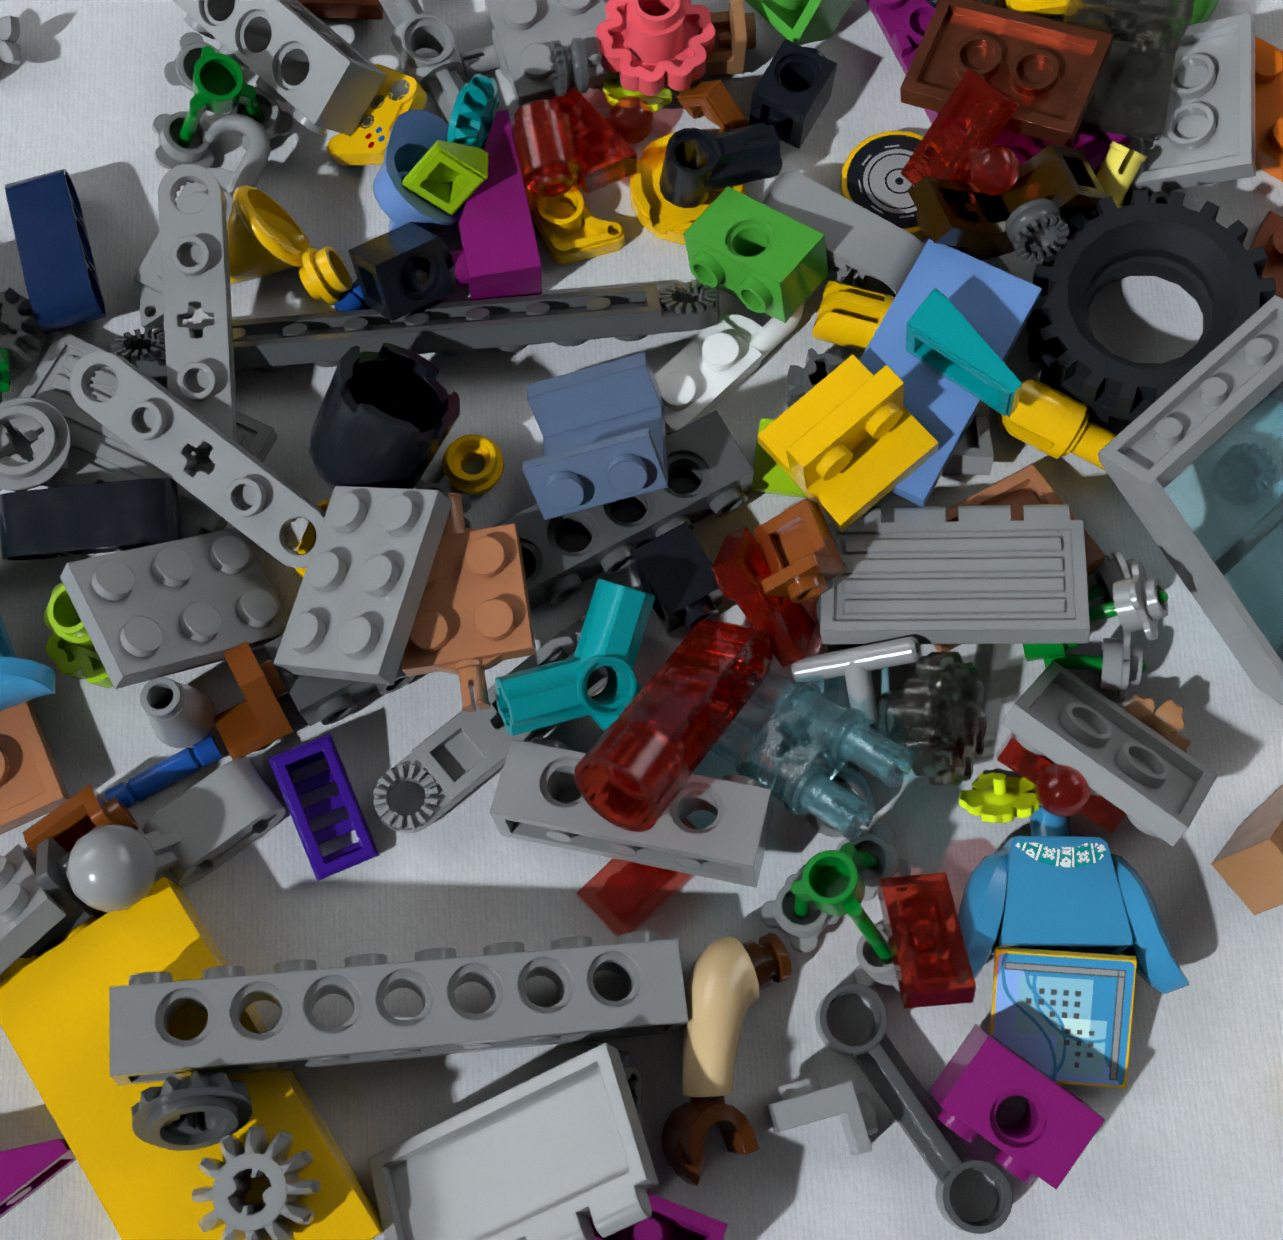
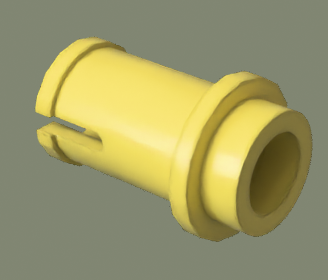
M1112 141L1110 149L1096 174V178L1106 196H1112L1117 208L1122 207L1120 204L1147 156ZM1096 209L1090 214L1095 216Z

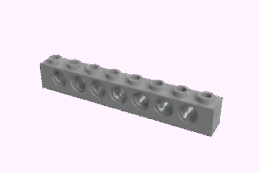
M646 930L622 934L618 936V944L592 946V939L587 936L560 938L551 942L552 949L526 952L524 943L521 942L495 943L485 946L483 948L484 955L456 957V949L431 948L416 952L414 954L415 961L387 963V956L384 954H360L347 957L345 959V967L317 969L316 961L288 960L274 964V973L245 975V968L242 966H216L202 970V979L173 981L172 974L168 972L138 973L128 977V985L109 987L110 1077L118 1086L164 1082L169 1076L177 1079L188 1078L195 1071L201 1077H210L219 1072L226 1073L228 1076L677 1033L688 1022L679 940H659L658 932ZM602 970L617 973L625 983V998L619 1001H610L601 997L594 987V974ZM534 976H544L551 979L559 990V1002L551 1007H540L533 1004L526 996L524 989L525 981ZM467 982L480 983L490 992L492 1006L482 1013H468L457 1004L454 991L460 985ZM408 988L415 991L421 997L424 1008L415 1018L399 1020L392 1017L386 1011L383 1002L385 997L395 989ZM329 994L342 995L350 1001L354 1011L351 1017L342 1025L335 1027L322 1025L312 1014L313 1008L319 999ZM267 1000L275 1003L281 1009L282 1014L278 1024L270 1031L252 1033L241 1025V1017L244 1010L253 1002ZM193 1006L203 1009L208 1014L207 1025L197 1037L190 1040H179L169 1034L170 1020L180 1009Z

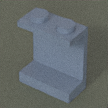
M646 351L527 385V400L543 436V457L523 462L522 470L544 520L668 487L664 401Z

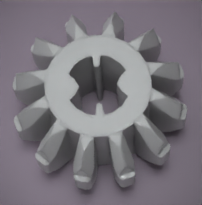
M251 1126L249 1128L245 1147L234 1135H226L221 1138L220 1149L227 1163L219 1159L203 1158L199 1164V1169L204 1174L214 1178L215 1181L213 1187H199L192 1191V1200L194 1202L213 1201L215 1208L204 1215L199 1221L201 1230L203 1232L211 1231L226 1223L227 1225L220 1240H243L244 1236L246 1240H268L269 1235L272 1240H295L293 1230L287 1218L305 1225L311 1223L315 1216V1213L309 1207L298 1202L299 1195H310L321 1191L320 1180L308 1179L299 1181L297 1174L314 1161L312 1153L310 1151H302L287 1160L286 1157L293 1144V1134L287 1131H280L268 1146V1137L263 1126ZM251 1173L252 1178L268 1177L271 1186L262 1194L263 1200L267 1205L263 1210L262 1203L247 1205L243 1196L252 1188L251 1181L248 1178Z

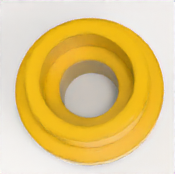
M328 245L320 250L311 247L302 253L303 267L299 268V276L307 292L315 300L322 298L329 305L333 306L338 303L343 293L352 289L353 284L351 275L340 255Z
M468 434L457 438L447 447L442 457V470L444 476L449 477L451 487L459 493H468V495H480L490 491L499 483L504 471V461L501 450L492 440L481 435ZM470 460H479L485 465L481 472L473 475L465 473L462 469L465 463Z

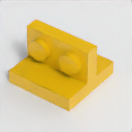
M853 354L757 434L760 446L812 501L818 502L820 510L841 533L938 451L939 444L904 407V382L887 365L873 375Z

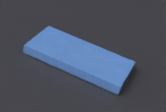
M928 239L859 360L873 375L887 365L904 382V407L939 442L938 451L891 490V492L921 507H924L982 401L906 351L907 321L930 292L936 288L947 297L1000 359L1005 362L1039 301L1042 291L1041 287L952 247L936 244L931 239Z

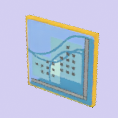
M995 946L990 1034L1058 1083L1126 1089L1137 966L1136 956Z

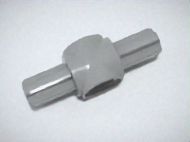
M379 0L395 29L391 35V42L401 58V72L413 77L426 93H430L442 117L449 125L454 103L464 85L460 78L464 65L454 49L455 38L451 27L446 21L437 17L436 14L432 12L424 13L418 0ZM422 48H430L440 55L434 58H424L416 54L415 51Z

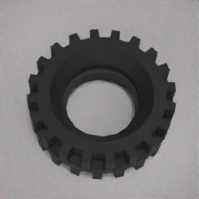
M1147 189L1133 191L1130 205L1117 208L1112 196L1098 200L1095 217L1088 221L1079 211L1067 220L1070 233L1066 237V243L1059 244L1061 246L1059 251L1052 249V256L1047 257L1045 253L1042 264H1036L1032 284L1041 287L1042 291L1040 299L1026 325V330H1030L1028 345L1031 361L1040 360L1042 365L1040 381L1052 388L1058 385L1065 392V395L1086 404L1088 408L1096 411L1093 423L1106 429L1111 417L1128 420L1129 424L1133 422L1275 295V277H1262V272L1268 259L1263 247L1260 246L1246 251L1243 243L1248 228L1239 219L1228 228L1216 222L1220 206L1206 201L1200 212L1182 207L1185 193L1176 191L1170 192L1167 204L1149 203ZM1129 276L1159 277L1179 285L1197 301L1203 314V333L1198 343L1182 357L1164 363H1135L1112 354L1095 338L1088 323L1089 307L1096 293L1108 283Z

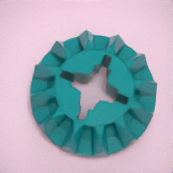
M477 73L469 83L463 85L451 113L447 142L478 147L484 150L500 102L498 96L499 89L495 79Z

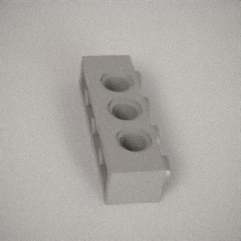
M173 0L187 13L184 21L191 28L208 38H216L223 44L219 50L221 54L233 58L241 68L254 71L259 76L256 85L273 98L282 102L288 101L296 108L293 117L300 124L317 134L324 135L326 130L329 129L352 136L386 78V75L298 0Z
M544 737L534 738L532 743L511 739L490 809V814L502 836L755 888L758 885L774 814L771 789L762 788V785L752 778L734 774L724 776L723 780L697 775V772L692 768L675 762H663L658 767L634 763L627 755L613 750H598L595 752V755L572 751L564 743ZM580 785L586 788L582 797L574 802L561 803L556 801L558 794L568 786ZM632 798H645L651 802L646 811L636 816H626L619 812L621 806ZM698 810H706L717 816L711 825L703 829H691L683 824V821L689 814Z

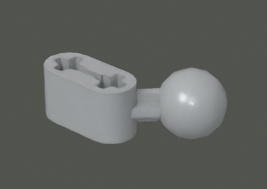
M247 757L236 758L216 769L152 815L143 827L145 835H141L132 827L119 824L95 827L76 841L70 852L66 875L74 895L91 908L105 912L128 910L149 894L154 884L156 873L169 869L180 885L194 883L213 872L272 829L283 818L286 809L252 761Z

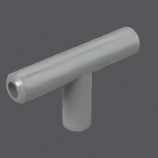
M910 636L797 658L792 662L791 672L794 680L799 684L845 676L853 724L855 726L877 723L879 720L871 671L918 662L921 657V649L918 640Z

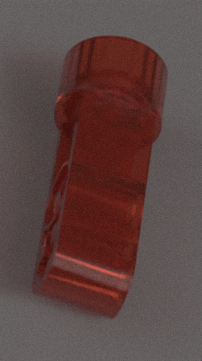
M703 619L698 622L619 718L609 725L576 765L574 770L575 783L586 803L598 815L619 828L633 832H643L651 829L684 788L690 775L765 680L773 658V643L770 634L764 629L712 619Z

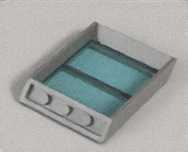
M1274 295L1098 452V458L1253 684L1283 705V298Z

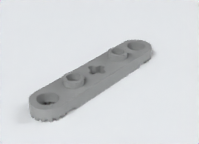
M181 164L172 168L164 175L158 188L167 390L237 443V407L229 246L225 210L226 197L220 182L207 168L197 164ZM194 181L204 184L208 189L206 205L195 213L179 211L176 207L175 198H177L176 192L181 190L180 186H186L187 182L194 183ZM201 306L203 312L209 317L215 318L214 325L204 327L203 337L196 339L194 332L182 325L183 319L193 317L194 307ZM212 461L206 464H197L193 471L195 473L200 470L212 472L216 464Z
M94 351L82 356L75 363L70 374L69 385L72 397L80 408L279 562L293 568H307L313 548L306 554H298L299 552L293 551L292 546L288 545L289 539H286V535L289 532L287 529L291 527V522H295L297 518L304 517L314 525L318 537L326 514L323 509L299 493L298 489L156 380L148 377L131 364L128 359L110 352ZM109 366L117 376L118 385L115 394L109 400L103 402L97 400L98 397L92 394L94 389L90 388V384H93L91 378L95 377V371H100L101 367ZM212 446L213 449L210 452L209 458L216 464L213 471L200 470L195 473L193 470L197 465V460L191 455L195 447L207 449Z
M587 613L566 630L559 632L536 651V655L529 656L508 674L567 659L576 650ZM605 666L597 668L590 674L587 680L589 696L607 682L608 673ZM495 683L487 690L490 702L489 708L480 710L476 705V711L474 712L460 711L411 750L412 752L393 768L385 771L386 773L377 780L378 783L373 791L375 810L383 823L390 829L400 833L419 832L432 824L504 765L511 739L532 743L534 738H538L551 726L514 736L506 732L505 726L499 730L496 729L493 725L499 718L495 709L497 707L494 693ZM414 782L421 785L425 790L424 806L420 808L419 812H415L413 816L407 815V817L396 815L389 806V798L392 791L402 783Z

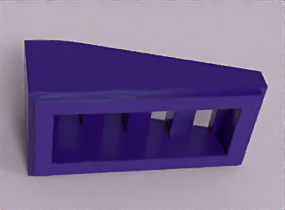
M331 733L268 758L317 881L379 856ZM326 758L330 770L294 783L290 771ZM336 782L339 794L304 808L300 795ZM340 807H346L349 818L313 832L309 820ZM355 830L359 842L323 857L319 844Z

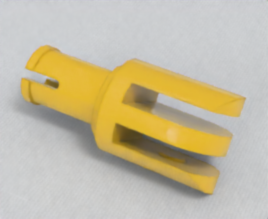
M828 281L823 292V300L818 309V318L813 326V338L864 352L895 297L836 281Z
M1032 379L1022 383L1017 408L1010 417L1007 415L1003 416L997 411L995 414L998 425L1018 440L1055 459L1061 456L1066 457L1069 453H1072L1103 470L1105 469L1099 462L1098 452L1117 436L1088 420L1089 413L1086 412V404Z

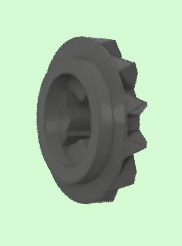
M195 1071L190 1077L183 1079L169 1076L165 1079L163 1087H149L141 1092L140 1102L131 1107L132 1129L135 1135L142 1141L168 1150L186 1151L209 1147L219 1143L220 1139L224 1136L236 1133L249 1121L252 1115L251 1098L248 1095L246 1083L237 1080L229 1081L226 1073L219 1072L210 1077H201Z

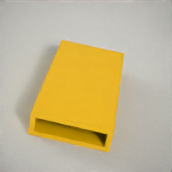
M164 876L158 881L155 879L149 894L128 910L108 912L99 919L96 915H91V918L61 936L60 940L62 943L40 957L37 954H33L26 959L20 958L0 974V979L2 980L0 982V1025L122 1240H220L227 1225L226 1223L206 1232H203L199 1227V1221L202 1217L215 1209L213 1201L199 1203L192 1200V1191L194 1189L207 1186L213 1187L215 1181L214 1178L204 1174L199 1169L202 1159L214 1158L227 1163L220 1149V1142L201 1149L177 1151L164 1149L142 1141L135 1135L132 1129L131 1107L140 1102L143 1090L149 1087H163L164 1082L118 1086L110 1077L109 987L128 985V977L138 973L168 972L172 974L173 981L202 979V970L216 966H229L182 887ZM250 1004L242 1014L241 1025L252 1033L268 1032L269 1030L253 1004ZM193 1006L180 1009L170 1020L169 1034L179 1040H190L197 1037L207 1025L208 1014L203 1009ZM291 1069L228 1075L229 1081L245 1082L248 1095L251 1098V1118L240 1130L232 1134L241 1141L244 1147L249 1128L251 1126H263L267 1133L268 1146L280 1131H287L293 1134V1144L286 1157L287 1160L302 1151H310L314 1156V1161L297 1174L299 1181L316 1179L321 1182L320 1192L310 1195H299L298 1202L309 1207L315 1213V1216L311 1223L305 1225L287 1218L293 1230L294 1239L375 1240L383 1235L379 1211L294 1071ZM251 1173L248 1178L251 1181L252 1188L243 1196L247 1205L262 1203L263 1210L267 1205L263 1200L262 1194L271 1186L268 1177L252 1178Z

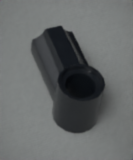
M765 122L712 135L698 128L679 130L668 141L659 181L660 191L664 198L674 206L695 208L703 204L709 198L712 191L777 176L780 174L783 164L780 154V140L773 125L767 126Z

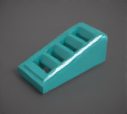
M934 288L907 321L906 351L1003 416L1007 415L1010 417L1017 408L1022 382L947 297Z

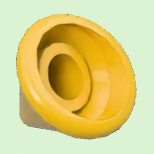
M242 185L236 188L233 195V207L226 226L228 230L230 285L294 267H303L302 253L311 248V244L293 217L277 201L262 190L249 185Z

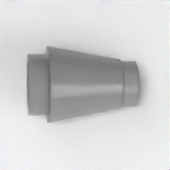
M157 677L150 680L141 691V705L148 716L155 735L164 744L174 748L190 747L202 741L211 731L215 720V708L211 698L201 689L167 677Z

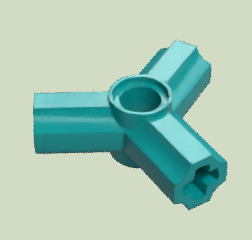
M598 578L575 652L564 660L495 678V698L506 732L514 736L589 715L634 763L649 766L661 763L677 747L676 743L682 731L636 681L633 672L656 596ZM605 666L608 673L605 688L599 694L589 697L587 680L590 674L597 668Z

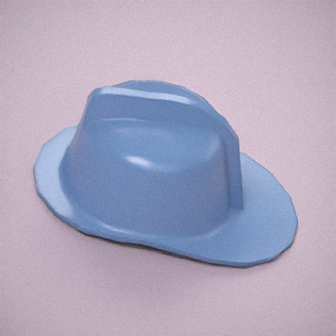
M409 110L397 117L391 128L384 161L373 182L374 196L380 208L390 218L389 232L409 222L427 231L436 228L440 224L453 225L460 221L465 207L464 203L451 216L402 186L405 176L437 140L447 141L449 125L442 118L424 110Z

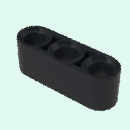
M169 478L134 479L0 494V541L3 560H37L119 552L182 539L178 486L175 480Z

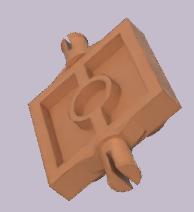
M450 492L448 497L453 503L401 660V667L407 677L439 671L455 675L459 674L462 710L474 712L476 711V705L480 710L490 707L485 670L507 659L536 655L537 653L521 542L516 524L479 530L465 528L462 495Z

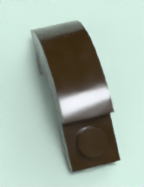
M1052 143L1016 168L987 180L965 183L925 176L908 190L918 210L917 222L923 233L936 244L947 245L978 260H986L1015 251L1013 242L1009 240L1005 231L1006 221L1013 211L1031 200L1042 198L1053 201L1060 211L1061 218L1067 223V220L1078 211L1085 217L1096 209L1098 200L1107 197L1082 150Z

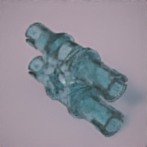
M759 660L748 662L745 668L756 675L755 680L740 671L735 682V693L739 697L747 699L771 713L772 717L760 732L754 733L728 717L722 710L714 709L706 717L715 723L717 728L715 730L701 721L696 731L695 739L697 744L705 749L708 748L736 766L737 775L752 778L758 781L762 788L771 789L772 795L784 802L785 809L793 815L802 816L810 813L842 833V836L850 841L858 839L864 832L855 826L854 822L857 820L864 826L869 827L875 812L874 804L867 799L860 798L832 779L842 766L850 761L882 780L888 787L894 788L903 781L902 776L894 772L895 767L908 775L914 762V751L871 728L869 719L866 718V714L858 708L848 709L822 694L820 687L811 681H798L794 683L766 667Z

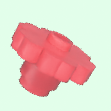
M609 0L606 3V21L600 23L596 28V46L600 54L602 68L608 72H620V84L624 89L639 91L647 96L659 94L665 85L673 90L683 91L693 81L698 80L705 74L706 56L712 53L715 43V28L711 23V13L707 7L691 5V0Z

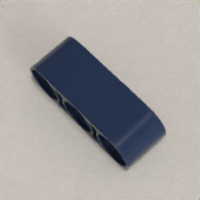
M61 169L5 184V192L26 289L33 313L41 330L48 334L105 318V304L81 204L67 170Z

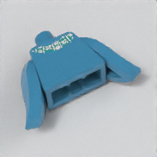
M1062 801L1040 802V809L1030 816L1031 836L1011 837L1001 848L1000 852L984 857L971 872L963 892L950 955L936 981L940 985L960 992L979 975L989 956L995 955L996 946L1118 955L1122 952L1126 956H1136V973L1151 987L1161 993L1167 994L1189 985V981L1174 957L1151 893L1139 873L1122 856L1110 852L1105 838L1071 836L1069 804Z

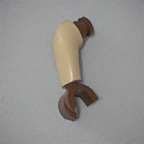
M774 933L761 936L758 944L751 940L741 944L735 937L727 935L708 945L692 964L685 986L688 1022L683 1026L682 1096L690 1097V1102L683 1103L672 1111L664 1123L661 1137L663 1154L668 1163L674 1169L676 1175L688 1184L695 1186L699 1184L706 1167L703 1142L706 1132L713 1124H717L722 1132L728 1152L747 1155L759 1150L753 1128L748 1119L734 1106L725 1104V1095H731L733 1092L738 1046L743 1020L748 1008L758 1004L759 990L770 986L771 979L774 982L780 983L791 976V962L788 952L781 939Z

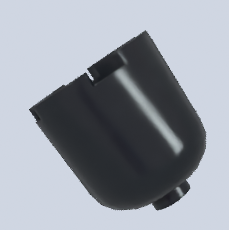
M383 343L379 352H360L359 346L351 347L341 358L312 426L309 453L319 476L333 490L335 486L414 489L460 415V398L457 392L453 391L452 394L448 395L446 389L436 380L440 369L414 351L391 343Z

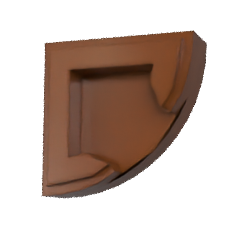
M721 80L692 83L687 89L681 91L676 96L678 102L691 117L696 119L700 114H703L707 119L719 126L720 129L717 133L750 126Z

